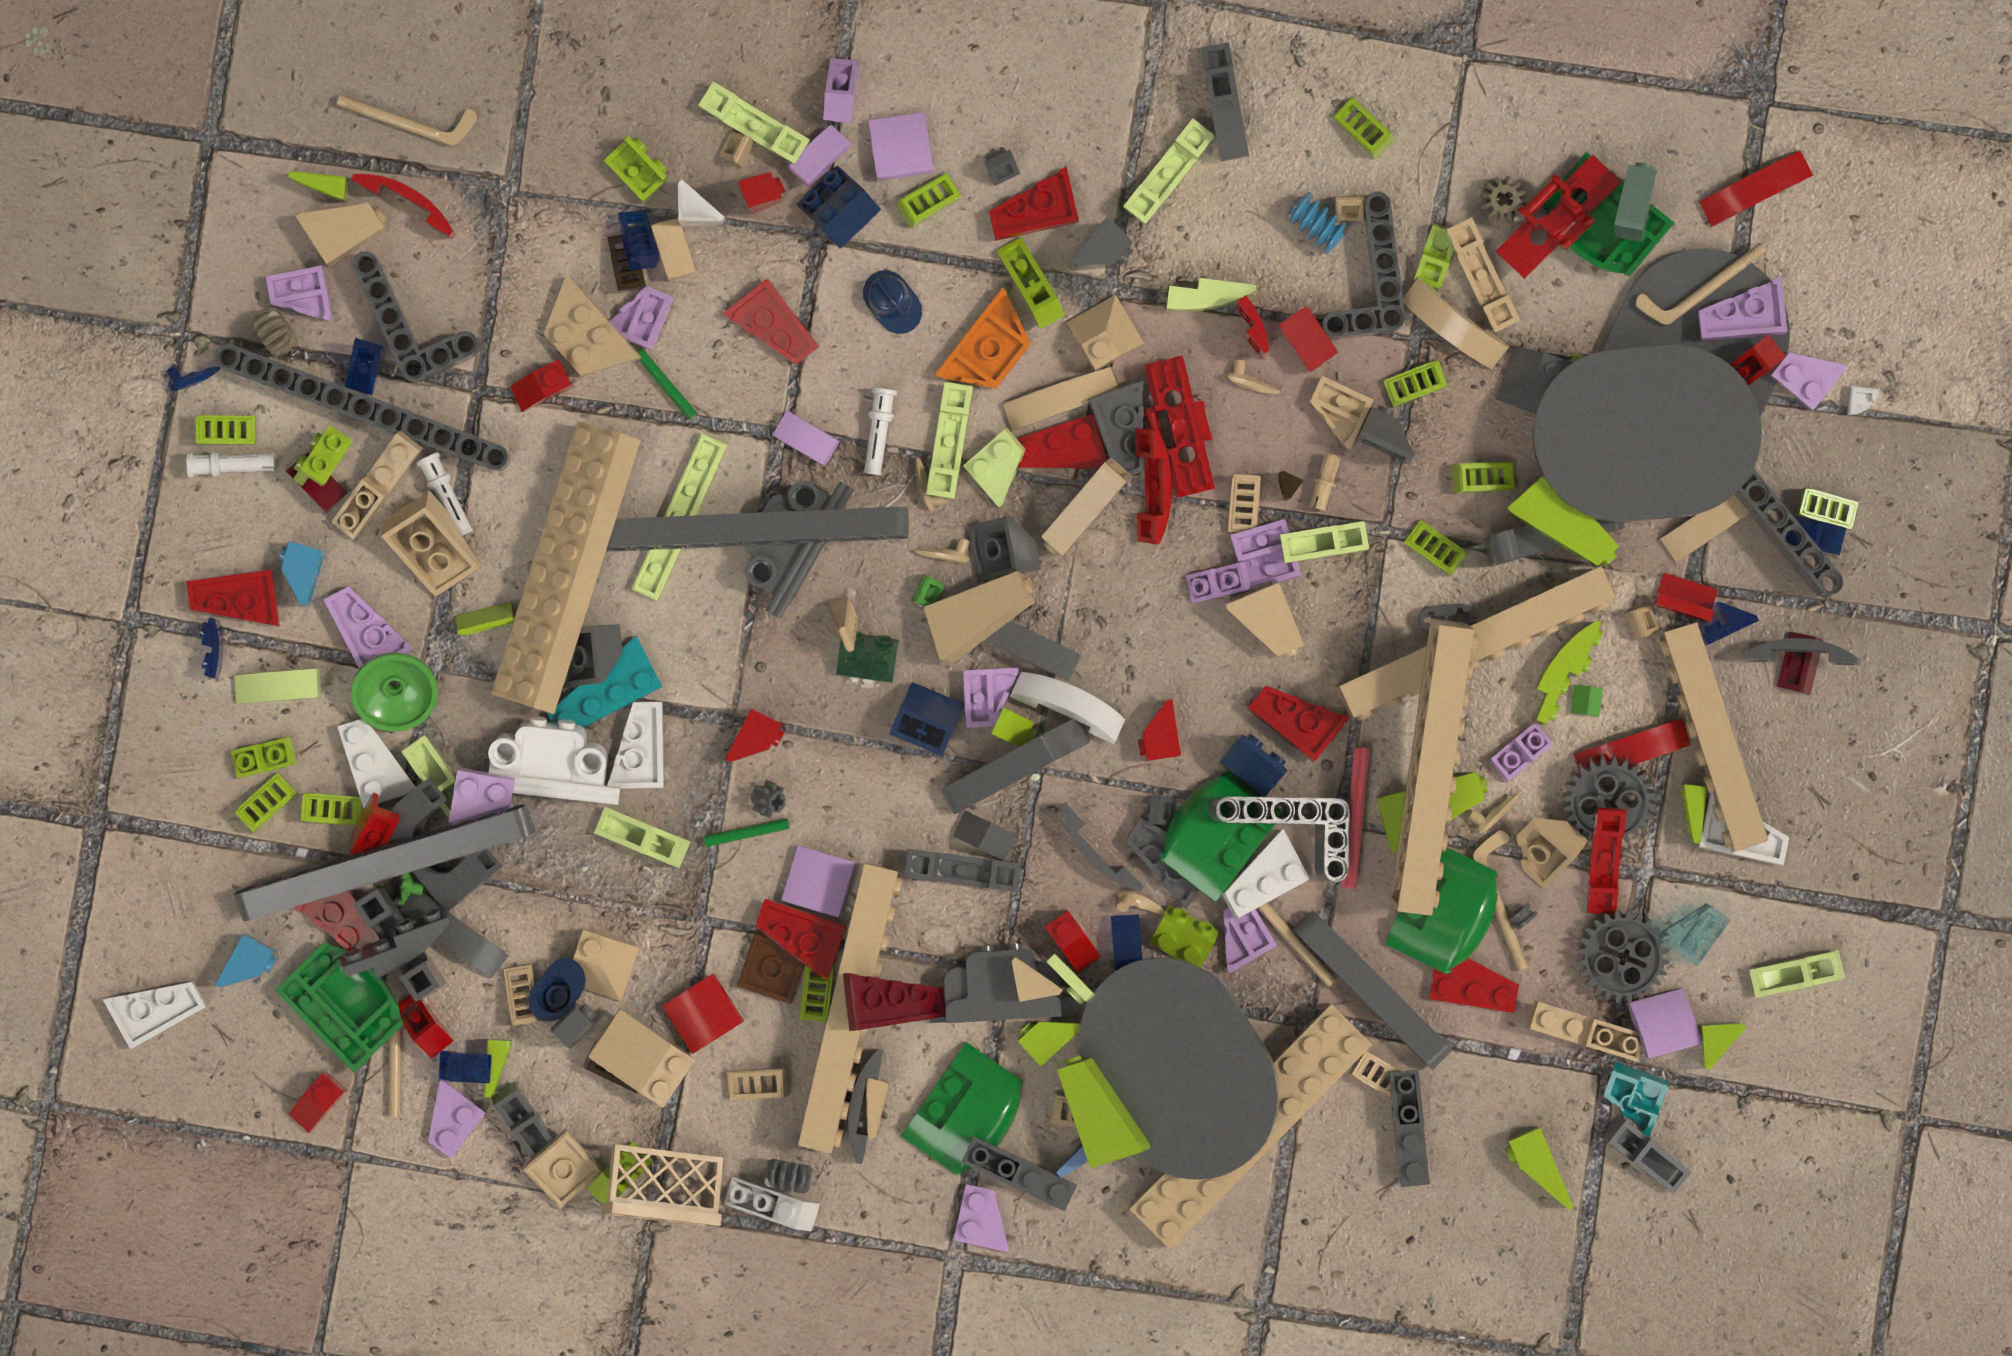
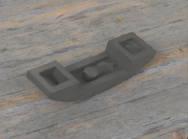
M1804 638L1774 640L1755 646L1742 653V659L1747 662L1775 663L1776 651L1829 653L1828 662L1832 665L1861 666L1862 662L1861 659L1841 647L1824 641Z
M1065 803L1061 808L1066 827L1083 856L1098 871L1111 880L1130 889L1142 890L1144 886L1125 866L1115 873L1080 836L1077 831L1085 823Z
M907 849L903 877L1017 892L1021 864Z
M423 891L422 895L411 894L400 911L413 920L423 916V913L428 910H440L443 908L436 900ZM446 913L450 923L437 940L479 971L492 978L509 955L488 939L482 937L452 913Z
M877 1049L863 1067L856 1081L850 1101L848 1131L850 1146L857 1164L863 1163L868 1134L857 1132L867 1077L879 1078L884 1051L882 1049Z

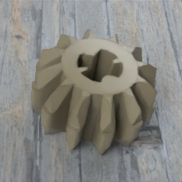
M1506 176L1504 185H1502L1499 177H1495L1493 179L1495 187L1490 183H1486L1484 188L1489 193H1481L1479 195L1480 199L1488 201L1480 206V210L1490 208L1491 211L1487 214L1486 218L1490 220L1494 214L1498 215L1496 219V224L1501 225L1503 216H1505L1508 224H1512L1514 222L1512 214L1518 218L1522 217L1517 212V209L1520 206L1524 207L1528 202L1519 200V198L1525 197L1527 191L1517 192L1521 185L1520 181H1517L1513 187L1510 186V176ZM1506 194L1510 198L1507 201L1510 203V206L1507 204L1500 206L1497 203L1500 198H1497V195L1503 197Z
M269 307L266 310L263 309L252 319L254 330L272 355L280 356L283 353L286 354L292 350V347L297 345L296 334L277 308Z

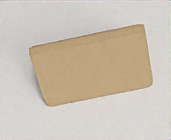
M679 219L652 224L651 228L668 280L671 281L696 273Z

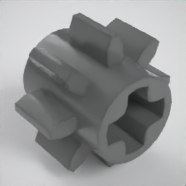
M769 780L765 781L764 786L756 785L750 798L754 805L752 810L768 818H771L772 812L780 813L786 803L785 795L782 793L784 788Z

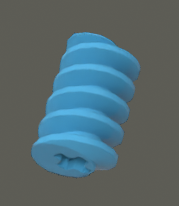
M1308 192L1299 199L1286 216L1292 213L1291 224L1301 221L1298 228L1300 232L1308 228L1310 229L1307 235L1309 240L1318 236L1315 244L1317 247L1326 243L1324 253L1327 255L1346 235L1343 232L1346 223L1342 222L1337 226L1334 225L1337 215L1335 214L1327 218L1326 215L1329 208L1325 207L1318 210L1320 200L1317 199L1310 203L1309 199L1312 193Z

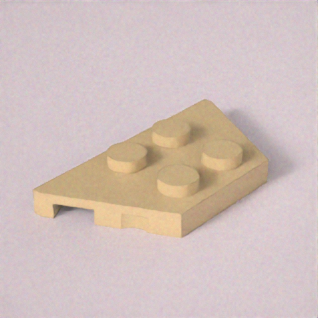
M567 276L563 281L544 332L549 341L579 375L583 377L603 369L617 367L619 364L639 360L641 358L640 354L570 276Z

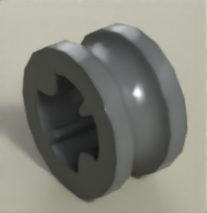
M1529 903L1525 904L1509 918L1511 922H1516L1517 930L1528 924L1538 914L1536 911L1530 910L1531 905Z

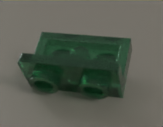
M856 631L854 650L848 652L841 639L836 675L893 683L899 640L892 639L887 635L872 636Z

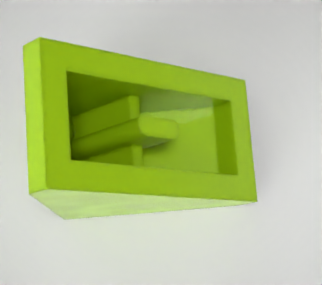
M1740 1022L1699 1025V1034L1702 1044H1700L1701 1065L1705 1069L1710 1070L1747 1026Z

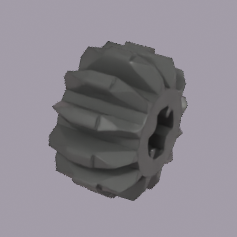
M771 1159L768 1161L767 1168H765L764 1184L770 1188L804 1194L809 1191L812 1183V1168L805 1164Z

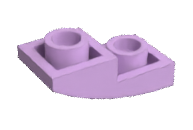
M830 125L805 148L796 164L791 163L788 169L809 187L829 170V166L850 149L851 143Z
M788 410L773 433V436L826 466L840 442Z
M1245 562L1186 575L1192 603L1251 590Z
M1534 722L1488 761L1503 780L1508 782L1554 743L1540 726Z

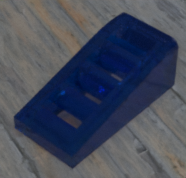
M647 211L619 212L618 220L629 269L655 268L658 263L659 251ZM642 223L639 226H629L628 224Z

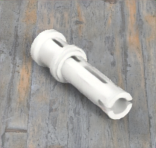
M872 387V392L874 393L872 410L868 413L869 419H872L863 473L881 475L888 422H891L894 417L891 411L893 398L897 396V391Z
M212 451L211 454L193 455L192 452H187L188 478H193L194 475L205 474L217 477L221 473L275 471L274 453L220 455V453Z
M436 452L416 462V465L422 468L428 480V489L430 488V490L435 491L439 502L448 511L460 533L464 536L472 532L473 529L449 483L451 476L446 474L439 460L441 455L439 452Z

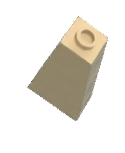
M1112 457L1107 460L1041 536L1045 540L1044 546L1053 554L1057 555L1059 552L1063 556L1133 476Z
M1016 571L925 606L924 611L939 659L948 665L956 662L1034 603L1032 593H1035L1031 579Z

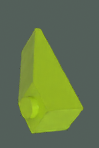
M1022 237L996 250L1040 329L1065 316L1056 294Z
M1537 1126L1506 1139L1509 1146L1504 1149L1510 1163L1516 1162L1523 1172L1568 1210L1573 1209L1574 1206L1541 1128Z

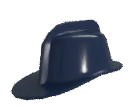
M889 270L878 271L867 279L863 288V299L880 324L888 331L896 334H905L914 330L922 317V305L906 281L896 272Z
M562 958L556 960L548 967L534 984L529 994V1008L534 1016L542 1021L551 1022L559 1020L576 1004V1001L585 989L586 982L585 973L581 965L573 959Z

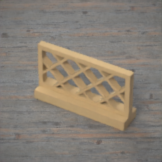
M614 1144L612 1145L607 1202L603 1204V1214L706 1227L721 1226L722 1214H718L723 1157ZM620 1152L630 1153L636 1161L626 1171L619 1163ZM637 1154L645 1155L640 1159V1157ZM651 1155L656 1156L663 1164L654 1174L643 1163ZM664 1157H669L671 1159L667 1162ZM677 1159H683L690 1168L680 1178L670 1166ZM691 1160L699 1162L694 1165ZM705 1162L715 1163L714 1174L706 1181L698 1168ZM638 1166L648 1177L639 1187L629 1177V1174ZM664 1170H667L675 1180L666 1190L656 1180V1177ZM692 1173L695 1174L702 1184L693 1193L682 1182ZM625 1179L633 1192L626 1198L616 1197L617 1184ZM650 1182L660 1193L653 1201H648L641 1192ZM677 1186L687 1196L680 1204H675L668 1195ZM704 1189L711 1195L710 1208L701 1207L695 1199ZM635 1195H637L639 1199H632V1198H633ZM664 1198L667 1203L659 1201ZM691 1201V1203H692L694 1206H689V1205H686V1204H688V1203Z

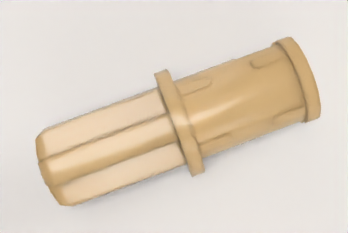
M1330 453L1324 455L1318 477L1313 480L1316 483L1310 503L1308 504L1309 507L1326 511L1332 487L1336 486L1333 483L1340 463L1339 456Z

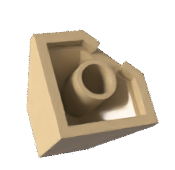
M1533 818L1516 836L1518 846H1521L1522 870L1542 888L1551 883L1577 857L1588 842L1567 821Z

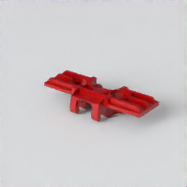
M1594 155L1565 183L1557 175L1552 174L1549 177L1550 181L1524 207L1520 206L1517 209V212L1526 221L1496 250V253L1523 279L1558 247L1566 251L1595 222L1590 216L1591 213L1622 183ZM1559 189V192L1563 195L1560 199L1561 202L1547 216L1544 215L1537 220L1532 214ZM1575 190L1585 191L1587 200L1583 204H1578L1570 197L1572 192ZM1535 230H1542L1547 235L1546 241L1541 245H1536L1530 240V235Z
M1183 355L1145 364L1144 368L1154 407L1144 409V416H1146L1148 428L1158 430L1161 437L1157 413L1165 411L1169 419L1175 448L1167 450L1176 498L1215 489L1204 443L1206 441H1213L1214 437L1209 428L1205 412L1207 410L1205 401H1194ZM1169 391L1178 392L1181 396V403L1176 407L1168 406L1164 400L1166 393ZM1191 447L1195 453L1194 459L1189 463L1182 462L1178 457L1180 448Z

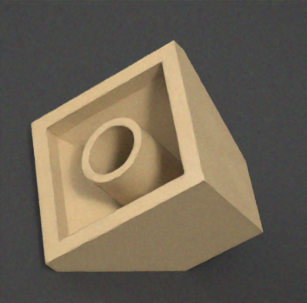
M1116 294L1066 323L1094 372L1144 344Z
M584 929L573 960L578 962L584 970L586 977L585 990L621 1002L640 947Z

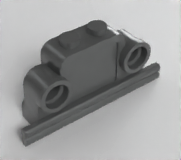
M800 481L790 488L788 498L783 495H775L769 501L764 499L756 513L846 509V504L854 489L839 481L830 496L817 489L812 483ZM825 543L745 546L746 552L752 557L745 567V576L748 582L773 595L765 611L781 619L788 605L792 603Z
M1022 943L1005 944L1006 950H994V945L977 946V952H973L968 956L966 967L957 965L946 971L943 977L946 1017L929 1019L930 1023H961L1061 1017V1015L1078 1014V1002L1073 997L1060 998V994L1019 1002L1012 966L1014 957H1017L1059 987L1060 975L1047 963V960L1035 963L1033 953L1023 949Z

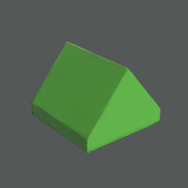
M922 575L911 601L924 607L938 602L945 584L927 575Z
M1574 685L1570 713L1599 717L1603 688Z

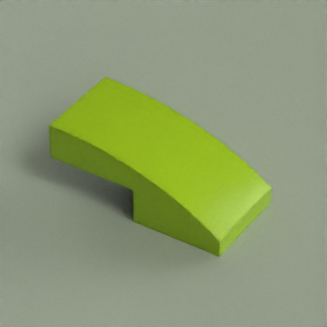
M1433 223L1414 281L1419 277L1431 287L1441 290L1454 250L1445 230L1448 228Z

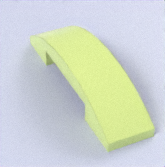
M714 81L698 105L742 135L750 137L757 144L793 164H796L810 139L790 127L784 126L741 100L737 95Z
M1192 118L1155 168L1124 204L1123 208L1146 225L1195 164L1215 135Z
M944 382L926 495L955 499L973 386Z

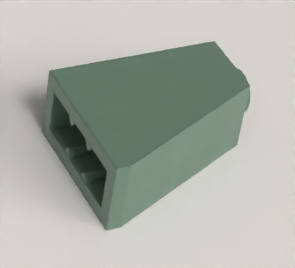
M1642 162L1628 165L1614 224V237L1643 242L1657 177V170L1652 169V165Z

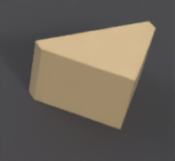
M1017 957L1013 958L1012 966L1019 1002L1059 995L1063 989Z

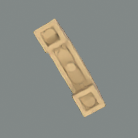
M1470 217L1445 229L1468 284L1493 332L1496 333L1520 321L1509 295L1506 294L1483 245V239L1473 218Z
M1418 277L1403 297V303L1424 323L1452 345L1479 363L1492 369L1509 348V345L1488 329L1484 331L1442 299L1438 291Z
M1109 367L1004 403L1003 407L1011 430L1015 431L1044 419L1088 405V399L1115 390L1118 387L1112 369Z
M1750 488V498L1755 502H1759L1761 498L1759 491L1755 488ZM1734 494L1719 506L1693 516L1660 538V541L1673 560L1678 562L1749 514V511Z

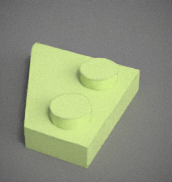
M1006 428L963 465L998 507L1002 506L1006 501L1007 492L1015 478L1016 469L1022 460L1025 448Z
M1055 954L1047 961L1070 985L1066 990L1080 1004L1083 1001L1088 1003L1095 995Z

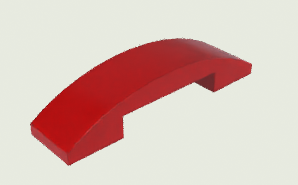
M1800 150L1699 201V204L1710 226L1713 227L1814 175Z
M353 174L351 180L377 196H380L384 187L388 188L429 212L430 214L425 221L429 226L451 239L456 235L440 210L415 189L384 176Z
M1139 427L1135 428V456L1144 458L1145 512L1137 513V541L1160 544L1167 527L1171 508L1172 476L1165 444L1158 430Z
M1680 718L1575 753L1573 756L1580 774V763L1588 768L1590 766L1589 758L1592 757L1596 763H1600L1602 754L1605 756L1606 761H1610L1612 755L1616 754L1617 762H1621L1626 756L1628 766H1631L1634 762L1641 763L1690 746L1691 744L1683 720Z
M1597 807L1590 855L1587 913L1614 914V910H1617L1618 877L1622 837H1624L1626 809Z

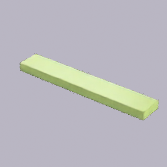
M700 434L664 517L697 515L728 444L706 434ZM681 549L648 550L631 589L658 601Z

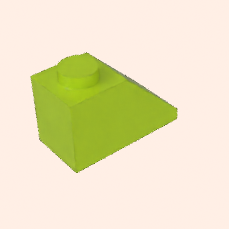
M1003 708L991 735L1020 747L1033 740L1037 730L1032 728L1034 725L1033 721Z
M1030 1021L1018 1032L1021 1037L1017 1041L1041 1067L1080 1031L1081 1024L1054 1021H1038L1036 1024H1033Z
M634 1141L629 1145L639 1147ZM622 1152L620 1154L619 1163L625 1171L636 1163L630 1153ZM637 1154V1155H638V1156L640 1157V1159H641L645 1154ZM649 1157L643 1163L648 1167L653 1160ZM610 1165L587 1188L602 1204L607 1202ZM638 1166L629 1174V1177L634 1182L642 1174L643 1170ZM625 1179L617 1184L616 1197H619L629 1187Z

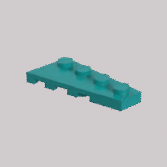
M636 636L622 648L621 656L604 683L578 686L557 705L554 714L549 712L547 714L551 722L558 723V720L562 719L575 721V725L584 728L663 686Z

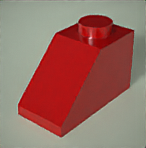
M771 172L738 182L752 215L783 202L781 194L785 193V189L779 176L773 178Z
M1768 334L1731 362L1730 365L1749 386L1786 356Z
M559 359L533 371L510 386L522 413L574 388Z
M1173 699L1165 701L1143 731V739H1138L1140 756H1146V761L1181 756Z
M751 708L725 760L734 762L768 751L772 745L778 747L785 733L780 730L783 724Z
M1068 910L1045 926L1077 973L1101 957Z
M409 994L398 1003L403 1026L412 1040L431 1059L454 1041L445 1026L424 1000L415 1002L411 994Z
M323 1072L301 1096L288 1115L310 1133L348 1090L329 1072Z

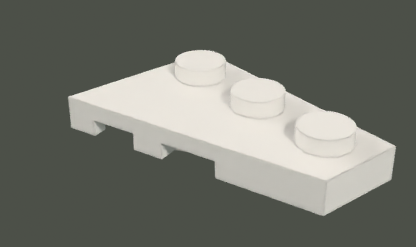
M633 702L607 786L620 787V789L664 788L663 702Z
M363 719L337 726L363 809L373 792L379 794L378 804L406 796L416 787L373 728Z
M1709 793L1703 820L1702 838L1700 844H1698L1699 848L1774 865H1784L1789 837L1763 822L1768 838L1766 843L1732 853L1730 847L1726 848L1721 832L1725 831L1722 820H1716L1712 805L1716 804L1713 793Z
M1284 829L1278 831L1269 844L1258 853L1249 866L1222 893L1234 919L1251 912L1310 879Z
M194 982L102 999L130 1049L139 1046L207 1007Z

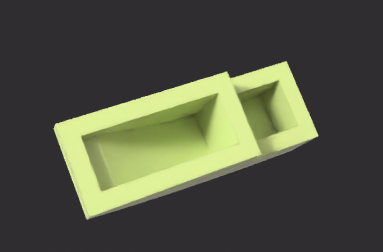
M1199 278L1197 289L1169 286L1166 311L1195 312L1220 308L1238 302L1245 295L1248 297L1254 294L1256 285Z
M1365 521L1280 535L1285 563L1369 550Z
M319 669L234 675L236 704L321 698Z
M424 735L404 749L402 753L421 781L424 782L430 778L447 798V801L440 807L449 818L456 775Z
M604 807L594 832L597 835L680 868L691 842L607 807Z
M1839 950L1814 954L1749 970L1756 998L1845 978Z

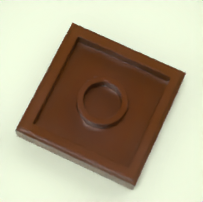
M755 932L737 987L791 1005L804 964L764 934Z

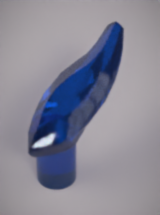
M173 366L166 371L173 383L170 385V390L178 391L197 385L213 376L221 368L219 366L210 367L198 372H191L182 377L177 367Z

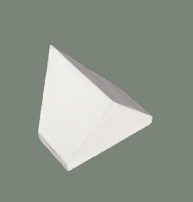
M682 179L679 181L678 219L682 227L722 225L726 221L721 213Z

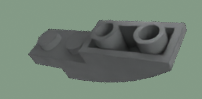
M1229 42L1201 47L1221 162L1248 157L1249 151Z
M445 908L428 910L423 913V916L413 920L410 918L400 920L395 926L390 928L393 935L392 939H380L372 943L370 947L362 950L356 948L346 952L344 956L339 958L346 978L374 968L378 978L413 960L426 950L450 923Z
M1419 1070L1389 1072L1400 1186L1429 1185L1430 1179Z
M975 1136L961 1161L984 1174L1024 1191L1063 1211L1066 1210L1077 1187V1184Z

